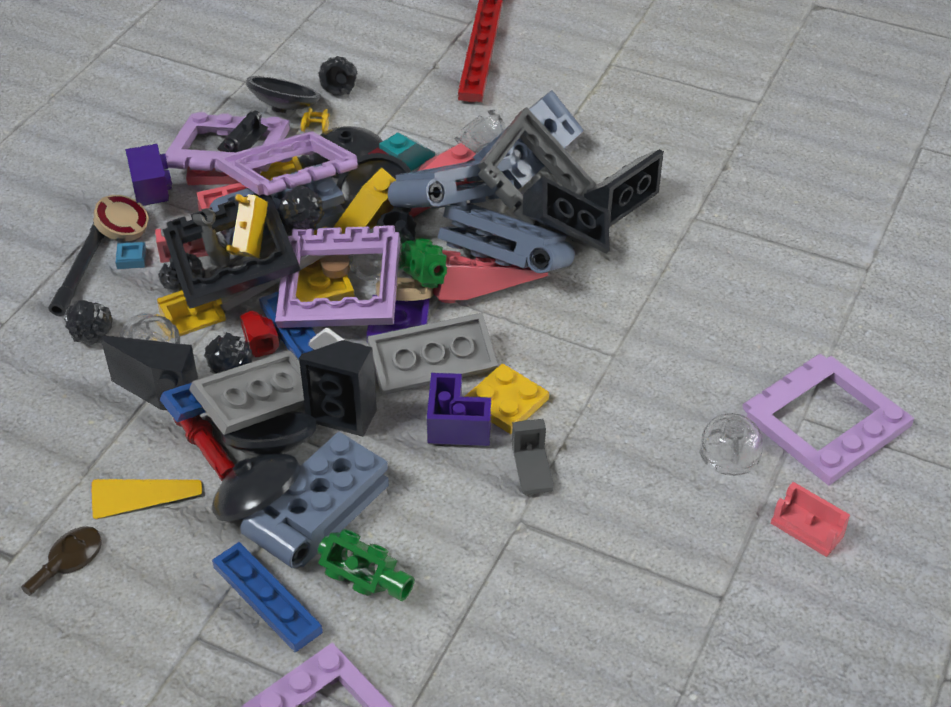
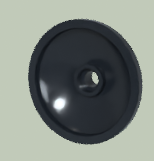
M250 76L246 80L248 89L260 101L272 106V110L279 113L312 106L320 100L321 96L319 92L312 88L283 79Z
M357 126L335 127L320 134L325 139L355 154L357 158L379 148V144L383 142L372 131ZM318 153L309 155V159L315 165L330 161ZM336 172V174L331 177L338 179L340 174Z
M371 153L358 157L357 169L341 173L336 185L344 194V203L340 205L346 210L360 189L381 168L395 179L398 174L412 171L403 161L389 154ZM394 207L390 212H392L394 209H397L399 211L402 210L409 214L412 208Z
M290 411L223 435L221 432L222 440L230 447L249 455L259 456L286 453L297 448L313 435L317 426L316 419L313 416L302 412Z
M283 453L259 455L251 459L246 458L239 461L224 478L215 493L212 502V512L220 521H235L264 509L281 497L296 481L301 468L299 462L294 456Z

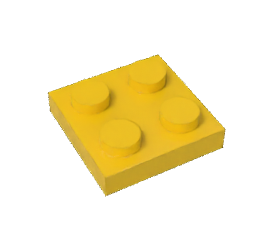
M502 363L464 397L491 398V422L507 433L512 434V422L527 420L549 400V391Z

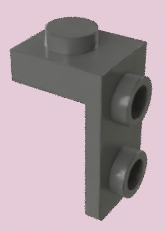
M544 419L512 422V450L522 494L524 495L552 492L554 490L545 451L546 426Z

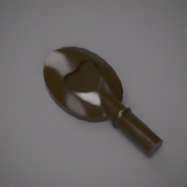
M83 526L61 536L49 551V562L42 565V568L21 586L22 590L28 596H31L57 573L75 572L89 564L97 556L101 548L102 542L99 532L93 527Z

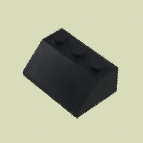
M658 149L635 159L584 193V198L609 210V227L659 193L664 151Z
M542 176L523 194L524 216L550 228L552 231L566 235L567 238L589 249L604 254L610 251L609 210L545 176Z
M342 340L301 354L299 364L305 413L313 416L316 419L317 425L364 437L377 411L372 347Z

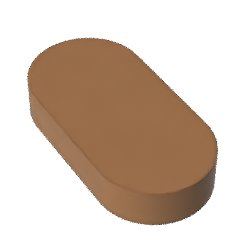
M325 255L319 259L322 272L326 277L338 279L346 276L350 271L348 255Z

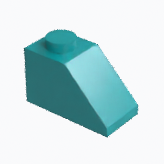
M399 132L379 144L380 149L403 161L411 171L435 157L433 150Z

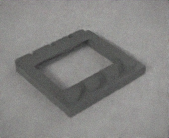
M526 107L518 113L478 164V167L481 169L478 176L490 189L495 186L497 187L495 194L509 209L513 206L516 207L513 213L519 220L551 230L523 215V195L497 168L516 141L520 138L563 187L583 197L587 190L595 187L597 184Z

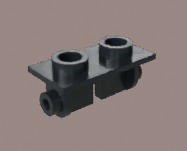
M256 110L249 112L217 149L221 152L235 153L250 149L268 129L267 126L261 124L262 115Z

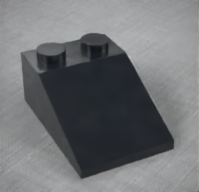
M103 335L101 338L111 381L160 410H167L160 401L164 391L198 380L192 345Z

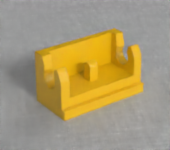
M236 194L235 201L239 203L233 243L232 245H227L226 251L232 255L259 258L268 202L256 195L248 194L247 198Z
M183 290L157 299L161 321L171 339L226 320L225 313L220 306L222 304L221 298L191 309L187 305Z

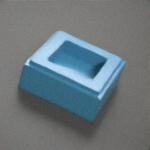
M145 242L118 243L116 252L117 269L145 268L147 250Z

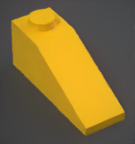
M381 168L360 189L333 228L341 227L342 234H345L346 227L369 226L371 232L374 226L377 225L381 215L390 212L394 208L388 199V189L396 179Z

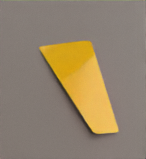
M94 479L91 483L92 514L94 519H99L198 496L202 493L201 480Z

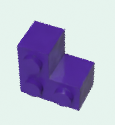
M158 144L125 149L136 203H141L142 206L169 201L168 190H172L170 171L166 170L168 169L165 153L160 154Z
M431 373L427 409V443L490 446L491 398L462 397V374Z

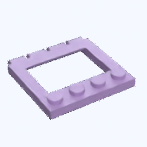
M204 112L191 114L165 153L168 168L187 169L189 166L190 170L212 171L215 168L216 171L223 172L218 169L216 158L235 152L190 150L189 147L198 134L214 132L217 135L228 136L246 116L236 117L230 114L207 115ZM279 117L261 118V124L268 127L267 131L262 135L266 137L263 145L285 139L290 130L289 120H283ZM270 163L267 168H253L252 170L257 172L258 174H261L262 171L267 172L272 163Z
M312 131L216 158L218 169L256 194H265L267 196L284 191L286 187L291 189L295 186L310 183L311 180H321L334 176L336 172L341 174L358 167L355 154ZM318 153L330 160L322 163V166L298 170V173L292 175L284 174L274 177L271 181L252 170L253 168H267L270 163L277 161L288 162L293 159L292 157L298 155Z
M394 225L374 226L373 233H370L369 226L346 227L345 234H342L341 227L318 228L317 235H314L313 228L292 230V236H288L299 266L301 256L383 253L379 296H373L370 300L344 297L341 301L315 298L312 302H300L299 299H296L299 272L281 277L275 319L278 328L394 324L400 236L399 232H395Z
M822 354L816 355L804 363L803 366H799L784 376L782 380H778L763 390L762 394L755 395L742 405L747 413L746 419L828 486L909 429L914 421V417L834 357L826 358ZM828 377L872 410L873 413L817 451L772 414Z
M330 643L241 707H297L299 704L304 706L316 697L317 691L327 684L333 685L337 681L349 691L362 707L393 706L333 643Z

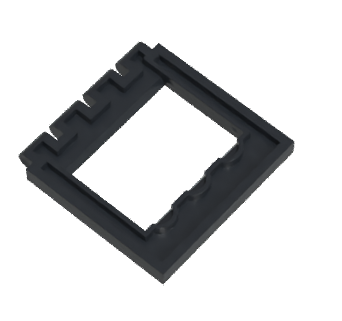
M249 194L256 195L268 202L265 221L276 246V251H273L265 259L255 257L244 261L243 265L236 269L226 267L217 270L209 278L194 277L183 247L185 243L202 238V226L194 222L193 215L201 214L207 221L206 214L201 210L190 214L192 220L186 221L185 216L166 222L168 228L162 231L189 309L301 271L271 195ZM234 199L217 205L219 211L215 212L216 219L212 224V228L216 230V233L235 227L239 203Z

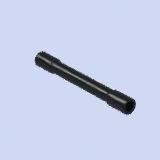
M94 222L64 282L58 288L48 307L49 311L56 316H63L67 311L81 278L102 238L105 237L96 228Z

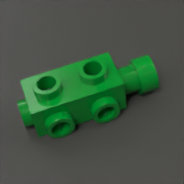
M422 238L416 239V242L407 241L403 243L399 250L403 270L411 275L412 279L421 282V286L437 288L438 284H443L444 277L447 274V256L442 253L443 247L432 245V240ZM440 265V271L435 273L434 269Z
M342 529L341 532L330 533L329 536H325L318 546V554L321 555L318 564L326 568L325 575L338 581H343L346 578L354 583L353 590L367 596L388 590L390 596L399 601H404L409 596L414 586L415 578L402 570L399 572L394 571L398 560L387 555L389 551L386 548L377 544L368 545L360 541V535L346 529ZM347 551L353 552V556L348 557Z

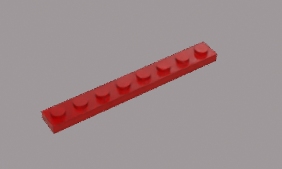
M479 0L458 90L459 101L483 102L504 0Z

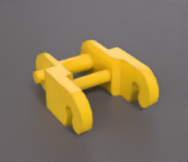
M309 108L308 112L303 114L301 132H305L311 122L322 123V133L327 131L329 126L328 117H330L327 109H324L323 112H313L312 108ZM312 117H322V118H321V119H314V118H312Z

